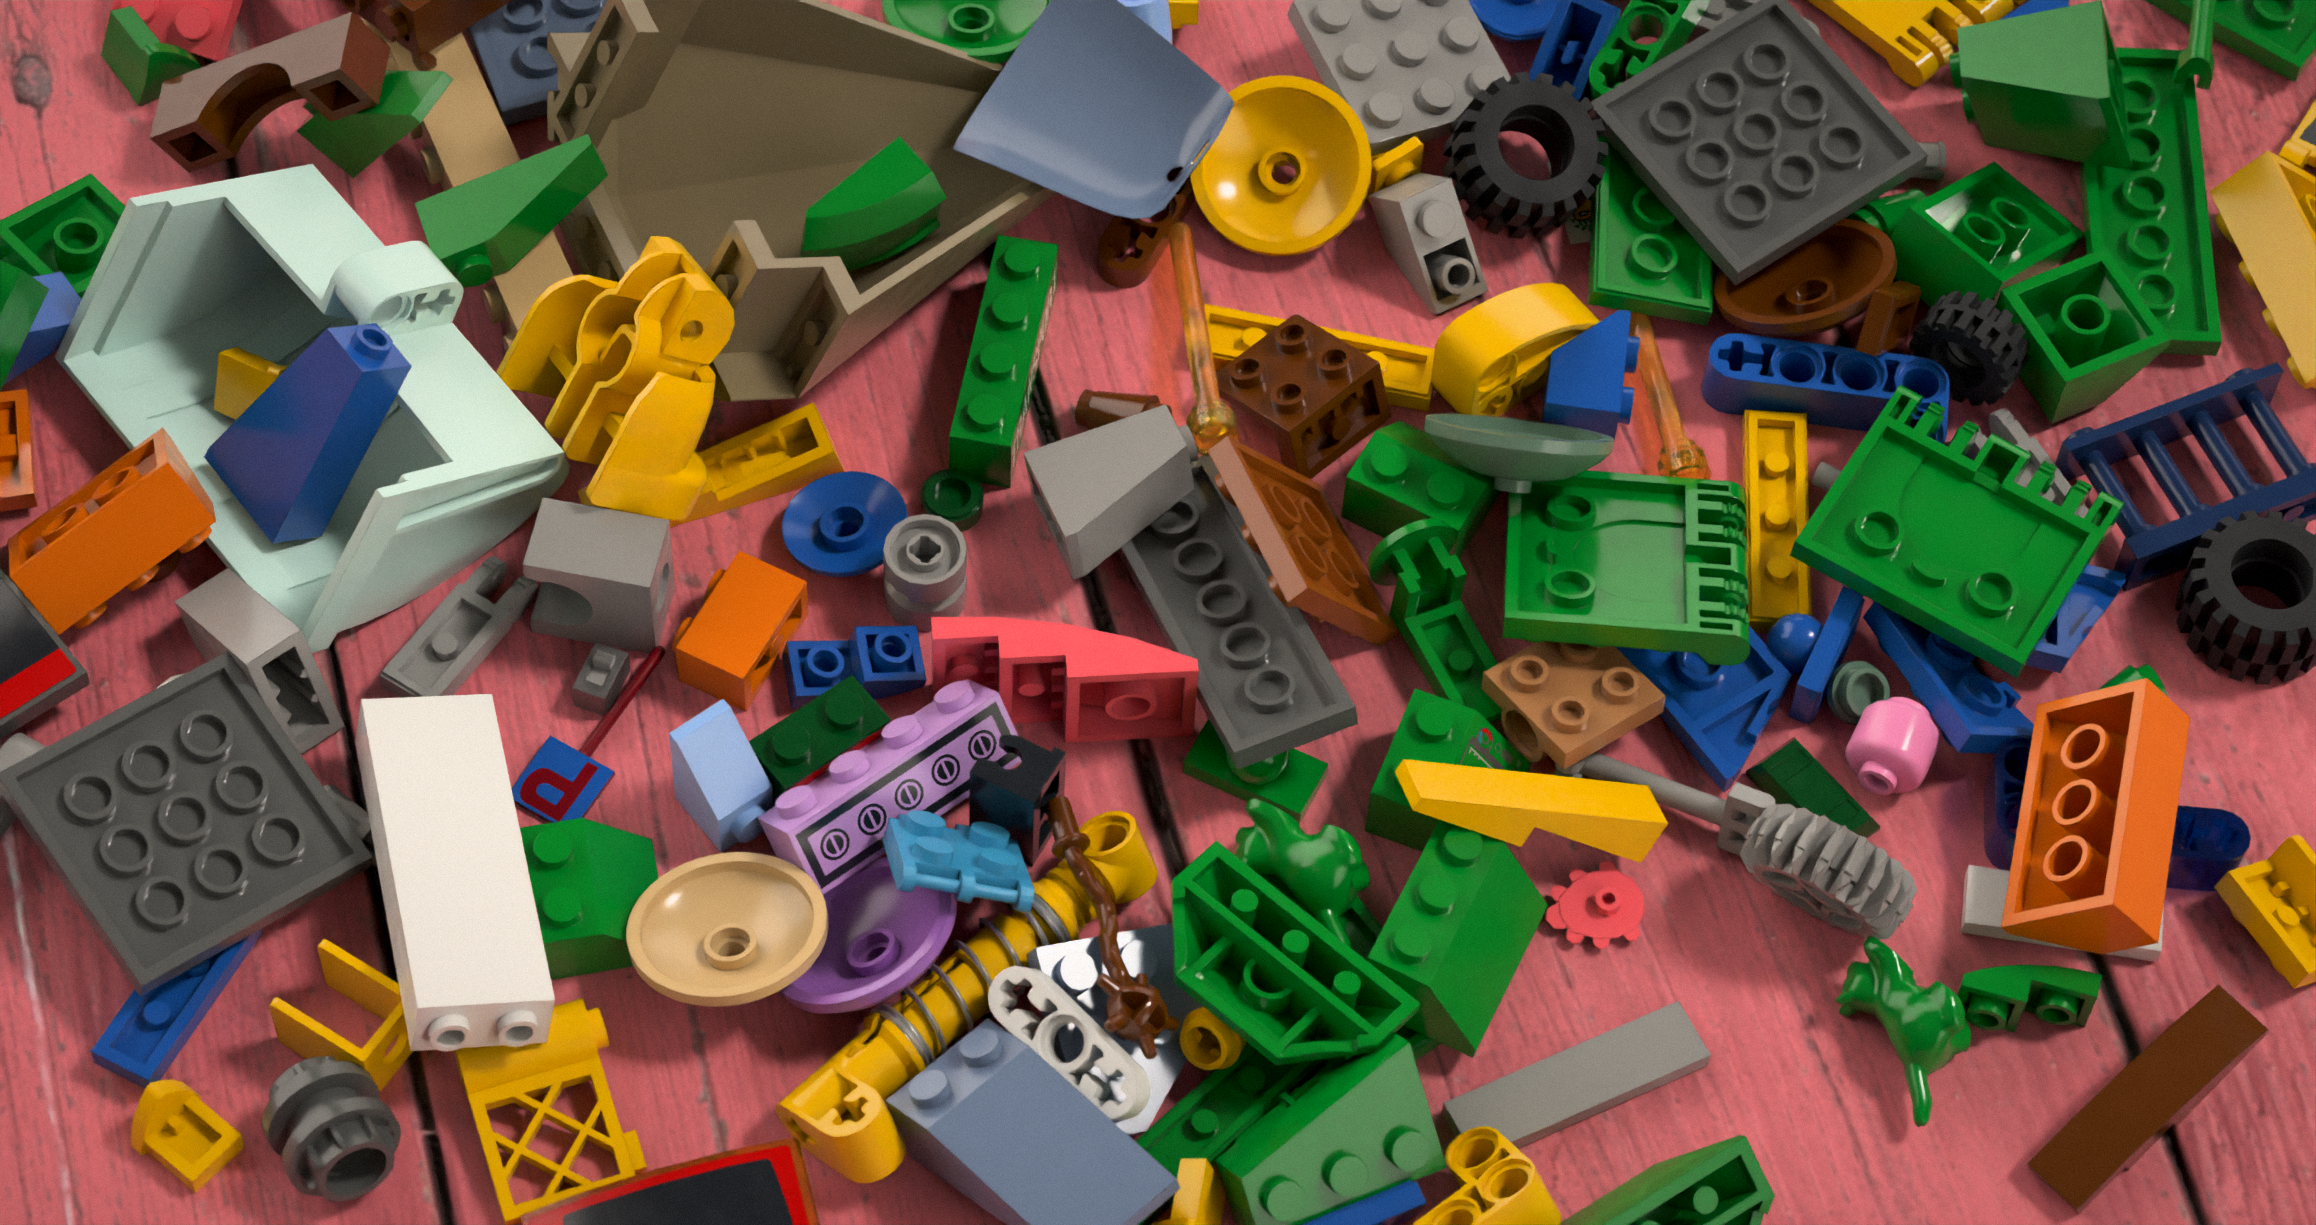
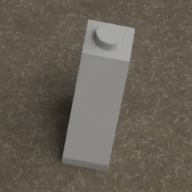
M1166 404L1024 452L1032 497L1073 580L1087 575L1194 489L1190 463L1199 460L1196 443L1187 425L1178 427Z
M229 568L225 569L174 601L189 635L201 656L208 662L228 651L300 754H303L345 727L302 630Z

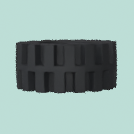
M1953 291L1947 297L1942 295L1938 298L1911 335L1912 339L1909 342V350L1914 351L1912 356L1925 357L1943 366L1949 376V392L1952 393L1953 400L1962 403L1965 398H1968L1973 406H1981L1984 401L1991 405L1996 403L1999 398L2002 399L2020 375L2029 360L2030 355L2027 352L2031 347L2029 340L2022 338L2025 333L2022 325L2013 324L2010 321L2014 315L2007 309L2000 312L1995 308L1997 302L1988 297L1984 302L1980 301L1978 293L1969 291L1964 297L1960 291Z

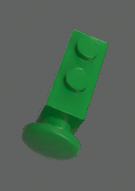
M1434 518L1422 519L1406 524L1386 536L1373 549L1367 561L1370 578L1378 585H1396L1390 615L1435 695L1477 710L1489 723L1501 719L1502 709L1481 689L1483 672L1497 665V662L1461 601L1467 573L1457 555H1449L1455 543V532L1445 521Z

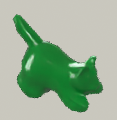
M1249 799L1245 809L1247 815L1255 824L1252 827H1242L1237 831L1235 836V856L1259 875L1277 877L1291 890L1299 902L1315 916V919L1351 948V941L1342 927L1339 917L1352 907L1357 894L1369 887L1370 883L1369 869L1362 859L1360 846L1354 837L1347 831L1329 824H1325L1317 834L1306 835L1301 830L1299 822L1283 810L1264 801Z
M1869 936L1863 943L1869 962L1855 961L1850 964L1847 969L1846 979L1842 985V993L1835 999V1002L1842 1005L1839 1013L1844 1017L1856 1012H1864L1879 1019L1886 1029L1889 1040L1900 1061L1904 1065L1905 1077L1912 1101L1914 1122L1918 1127L1925 1126L1929 1122L1933 1105L1927 1079L1928 1075L1943 1068L1955 1054L1966 1052L1970 1046L1971 1031L1965 1018V1010L1961 999L1950 988L1939 981H1936L1929 987L1917 986L1916 980L1913 978V971L1899 955L1880 940Z

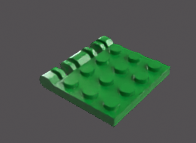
M1900 385L1795 540L1790 556L2018 678L2097 549L2113 528L2125 503L2101 491L2084 519L2077 514L2086 501L2092 485L2079 479L2069 489L2062 506L2047 500L2042 495L2049 491L2054 482L2056 466L2043 461L2026 488L2017 484L2030 461L2031 453L1992 433L1974 460L1966 457L1965 455L1971 448L1980 426L1967 420L1963 426L1958 428L1949 447L1930 437L1935 435L1941 426L1945 408L1934 402L1930 403L1914 429L1909 427L1922 403L1923 396Z
M1585 470L1568 479L1532 482L1531 493L1508 492L1503 638L1523 639L1535 643L1550 641L1588 644L1599 648L1615 646L1652 649L1663 653L1674 651L1698 653L1708 664L1733 666L1744 662L1750 654L1749 614L1745 613L1746 605H1749L1747 542L1746 536H1743L1744 528H1746V495L1744 489L1732 481Z

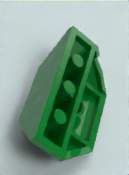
M1215 841L1172 880L1171 906L1174 983L1275 1065L1374 1052L1419 1011L1421 1003L1218 841Z
M1738 1135L1654 1164L1565 1219L1560 1225H1761L1763 1215L1768 1214L1775 1195L1747 1137Z

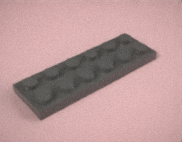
M1208 453L1199 456V460L1190 463L1194 489L1119 548L1117 552L1170 649L1198 659L1197 698L1238 770L1358 724L1355 704L1300 609L1295 606L1292 608L1286 607L1271 590L1268 577L1272 572L1264 557L1259 556L1243 537L1241 526L1245 524V521L1238 508L1229 503L1219 491L1214 480L1215 475L1219 472Z

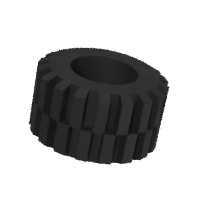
M1518 72L1508 82L1504 77L1492 81L1486 90L1482 89L1457 118L1449 131L1452 135L1444 144L1443 155L1450 158L1443 166L1444 177L1455 180L1456 185L1454 189L1458 201L1460 202L1464 199L1470 206L1464 214L1473 222L1479 216L1486 219L1488 223L1485 230L1494 234H1498L1503 227L1509 228V238L1522 239L1530 230L1534 237L1547 234L1553 226L1558 228L1564 224L1594 193V187L1603 178L1606 168L1600 164L1608 156V143L1598 142V138L1605 132L1602 120L1592 121L1589 113L1594 106L1587 97L1579 102L1572 96L1576 88L1566 81L1560 87L1552 85V75L1540 73L1534 81H1530L1528 72ZM1516 131L1535 139L1548 155L1551 165L1550 179L1532 180L1512 170L1500 152L1499 133Z
M2255 510L2241 512L2238 521L2227 516L2217 522L2215 530L2208 528L2201 536L2179 586L2175 610L2180 611L2176 621L2180 633L2190 634L2186 643L2194 654L2203 652L2207 655L2205 665L2214 671H2217L2220 666L2230 670L2228 678L2242 682L2245 675L2253 676L2255 684L2269 685L2273 676L2276 675L2282 683L2296 678L2299 669L2307 673L2316 665V533L2313 535L2306 530L2307 522L2295 517L2293 523L2282 520L2281 512L2268 510L2266 517H2258ZM2248 585L2266 589L2278 596L2287 608L2270 609L2259 606L2244 597L2236 587Z

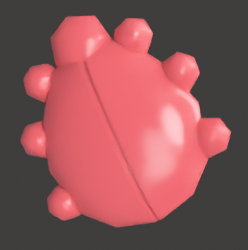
M1605 860L1600 863L1599 871H1591L1589 873H1585L1580 868L1573 869L1569 874L1572 884L1568 888L1561 885L1552 887L1550 895L1558 903L1547 908L1546 921L1555 930L1568 929L1566 931V939L1571 944H1579L1584 936L1593 938L1594 947L1601 950L1608 947L1611 938H1618L1623 935L1627 941H1636L1640 936L1638 925L1645 913L1643 893L1632 878L1616 869L1613 862Z

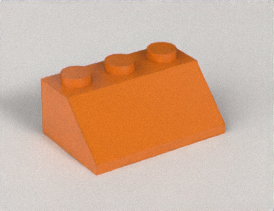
M161 428L8 539L9 577L58 635L72 625L77 629H81L95 621L106 610L108 605L105 601L126 587L129 591H134L150 581L160 569L158 563L178 549L181 553H186L200 545L212 532L210 525L216 522L213 502L170 435L164 428Z

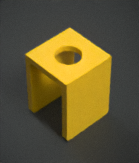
M323 939L317 946L326 983L385 1021L361 1049L285 1001L275 997L269 1004L278 1040L305 1059L333 1056L338 1061L359 1064L365 1071L370 1073L380 1093L413 1052L410 1049L399 984L327 939ZM399 1034L395 1045L384 1057L389 1044Z

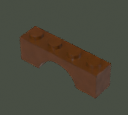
M353 12L166 80L162 83L150 139L190 173L235 157L255 126L272 111L291 101L306 99L330 122L377 106L381 96L390 47Z

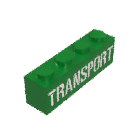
M998 235L949 434V469H960L969 472L983 484L1011 488L1057 291L1059 248L1057 244Z

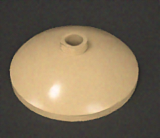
M719 853L684 863L653 882L639 897L630 913L626 939L629 955L635 970L650 987L671 999L693 1005L709 1007L736 1006L768 997L801 977L813 965L824 947L828 934V914L825 899L816 882L794 864L760 853Z

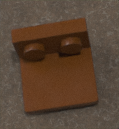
M1293 315L1208 380L1211 392L1273 429L1282 464L1309 479H1312L1391 417L1380 363L1300 315Z

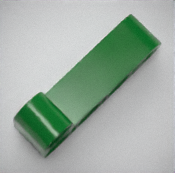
M1631 0L1591 64L1589 79L1592 101L1625 82L1626 76L1627 80L1683 47L1712 0ZM1650 36L1658 39L1656 42L1647 45L1636 43L1642 37Z

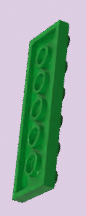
M2116 47L2124 74L2133 167L2118 169L2078 162L2086 254L2088 255L2105 247L2171 338L2169 346L2160 354L2217 356L2222 338L2194 74L2188 75L2185 86L2173 83L2178 56L2183 50Z

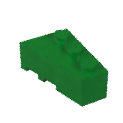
M1393 1033L1376 1051L1352 1055L1337 1068L1330 1066L1316 1078L1318 1084L1287 1109L1281 1106L1216 1159L1235 1223L1238 1225H1301L1410 1180L1415 1181L1447 1168L1409 1041Z

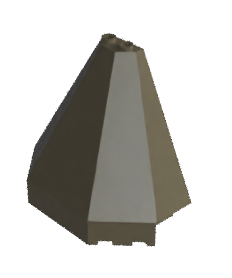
M607 0L591 33L547 34V53L552 54L558 66V90H547L548 140L558 141V145L589 134L608 173V176L558 224L583 275H591L619 282L630 266L638 261L651 236L669 237L682 244L725 295L734 309L735 325L730 340L709 364L716 375L714 397L719 398L720 401L736 402L800 398L994 243L998 235H1004L1056 193L953 149L963 128L1004 68V65L969 57L967 52L820 0ZM898 136L933 171L947 199L941 202L938 214V221L941 226L917 243L886 259L847 271L840 256L799 258L806 210Z

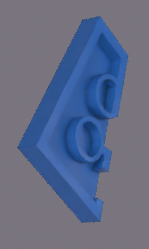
M1875 601L1872 603L1863 616L1864 620L1878 638L1882 651L1892 658L1909 682L1912 694L1925 705L1942 729V736L1950 746L1955 748L1958 753L2029 754L2034 724L2015 707L2022 697L2005 681L1997 684L1990 678L1982 675L1971 664L1975 659V655L1970 652L1938 645L1931 631Z

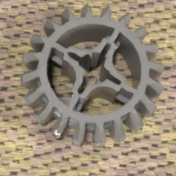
M1790 804L1768 805L1761 816L1757 817L1752 823L1744 838L1746 842L1739 855L1748 872L1755 875L1758 882L1768 886L1773 894L1789 901L1791 906L1798 907L1810 916L1827 922L1831 927L1836 926L1851 935L1859 934L1864 938L1872 936L1876 939H1889L1897 927L1904 923L1913 907L1911 902L1918 889L1910 872L1903 868L1901 862L1889 857L1886 850L1876 847L1867 841L1866 837L1857 835L1845 825L1841 826L1830 821L1824 815L1818 816L1806 808L1797 809Z

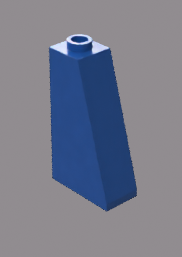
M377 323L326 328L208 448L204 458L272 543L320 537L324 533L412 366L393 344L391 337Z

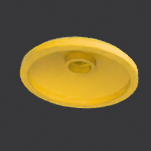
M1268 76L1249 81L1231 90L1228 94L1234 101L1232 110L1217 139L1190 175L1194 195L1204 216L1227 240L1243 249L1262 255H1297L1317 249L1330 242L1342 233L1355 219L1370 187L1372 176L1371 149L1367 134L1359 117L1352 107L1333 90L1318 82L1302 77ZM1205 147L1202 149V151H1201V152L1199 153V155L1196 157V159L1194 160V162L1192 163V165H1193V164L1195 163V161L1199 158V156L1201 155V153L1203 152V150L1205 149ZM1281 166H1289L1295 170L1293 180L1287 184H1279L1273 179L1274 172Z

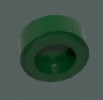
M944 469L932 474L924 482L921 489L922 514L941 516L954 523L960 532L972 528L982 516L984 504L983 488L978 479L969 472L960 469Z

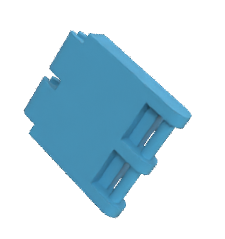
M920 810L909 811L907 815L898 814L897 819L889 817L883 844L898 891L911 893L915 886L954 893L956 901L970 903L973 897L1012 903L1014 910L1029 913L1034 900L1033 884L1017 840L1009 839L1010 833L1005 828L988 822H974L971 826L956 824L954 829L947 828L946 821L942 817Z

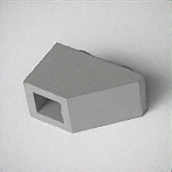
M1418 173L1369 195L1387 252L1432 314L1442 313L1488 291L1451 178Z

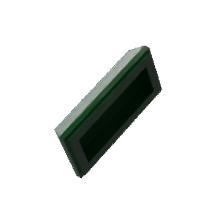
M1795 737L1746 770L1745 774L1762 792L1773 796L1775 804H1790L1797 809L1806 808L1813 814L1818 816L1824 815L1830 821L1841 826L1845 825L1850 831L1866 838L1880 830L1881 826Z

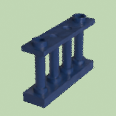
M2278 362L2257 370L2252 368L2241 369L2230 375L2222 383L2095 430L2091 427L2079 429L2062 442L2055 465L2067 481L2086 475L2098 495L2103 491L2125 503L2116 523L2126 538L2123 541V546L2113 569L2114 571L2126 573V581L2122 586L2124 592L2187 569L2201 536L2208 528L2215 530L2217 522L2227 516L2238 521L2241 512L2255 510L2258 517H2266L2269 510L2281 512L2282 520L2293 523L2295 517L2305 522L2316 519V463L2307 462L2270 406L2283 374V370ZM2246 415L2287 478L2264 486L2262 483L2255 484L2217 425ZM2193 434L2233 498L2214 506L2201 504L2163 445ZM2140 455L2180 518L2158 527L2154 524H2147L2110 465Z

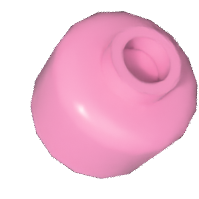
M1891 697L1887 700L1876 701L1864 709L1845 749L1848 766L1857 776L1859 783L1872 793L1890 795L1892 793L1910 792L1918 788L1926 776L1940 745L1939 730L1934 724L1929 711L1916 701L1904 697Z

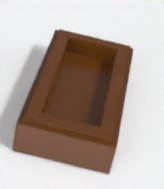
M1900 280L1890 284L1888 288L1882 287L1874 290L1856 350L1877 357L1905 344L1922 293L1921 287Z

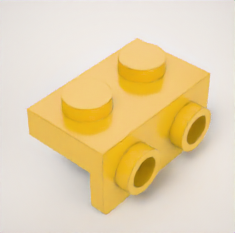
M2294 835L2286 838L2269 859L2228 871L2214 888L2230 907L2234 918L2246 927L2268 955L2274 969L2285 977L2295 989L2316 982V854L2302 836Z

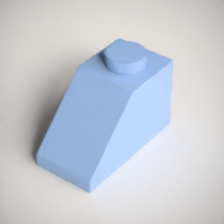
M721 699L670 732L669 740L675 799L722 853L738 841L740 843L749 842L764 831L757 817L773 808L772 785L736 716L726 701Z

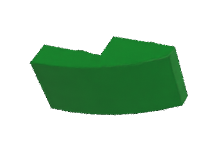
M2006 965L1965 973L1956 995L1961 999L1967 1021L1971 1025L1983 1030L1996 1031L2003 1029L2015 1033L2023 1011L2037 1014L2040 1019L2050 1024L2062 1026L2074 1024L2085 1027L2098 998L2102 975L2058 966Z

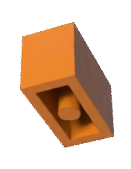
M739 550L727 570L720 568L712 576L705 592L704 605L694 619L687 617L681 623L674 637L672 650L676 653L679 681L715 698L724 699L726 703L746 712L781 658L786 642L792 641L808 616L807 581Z

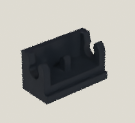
M1002 735L999 739L1000 748L1007 753L1016 754L1022 762L1017 768L1004 769L997 762L978 758L970 770L969 826L974 822H988L1005 828L1010 833L1009 839L1017 840L1025 864L1032 867L1053 834L1044 805L1052 798L1064 796L1066 752L1056 747L1049 751L1016 735Z

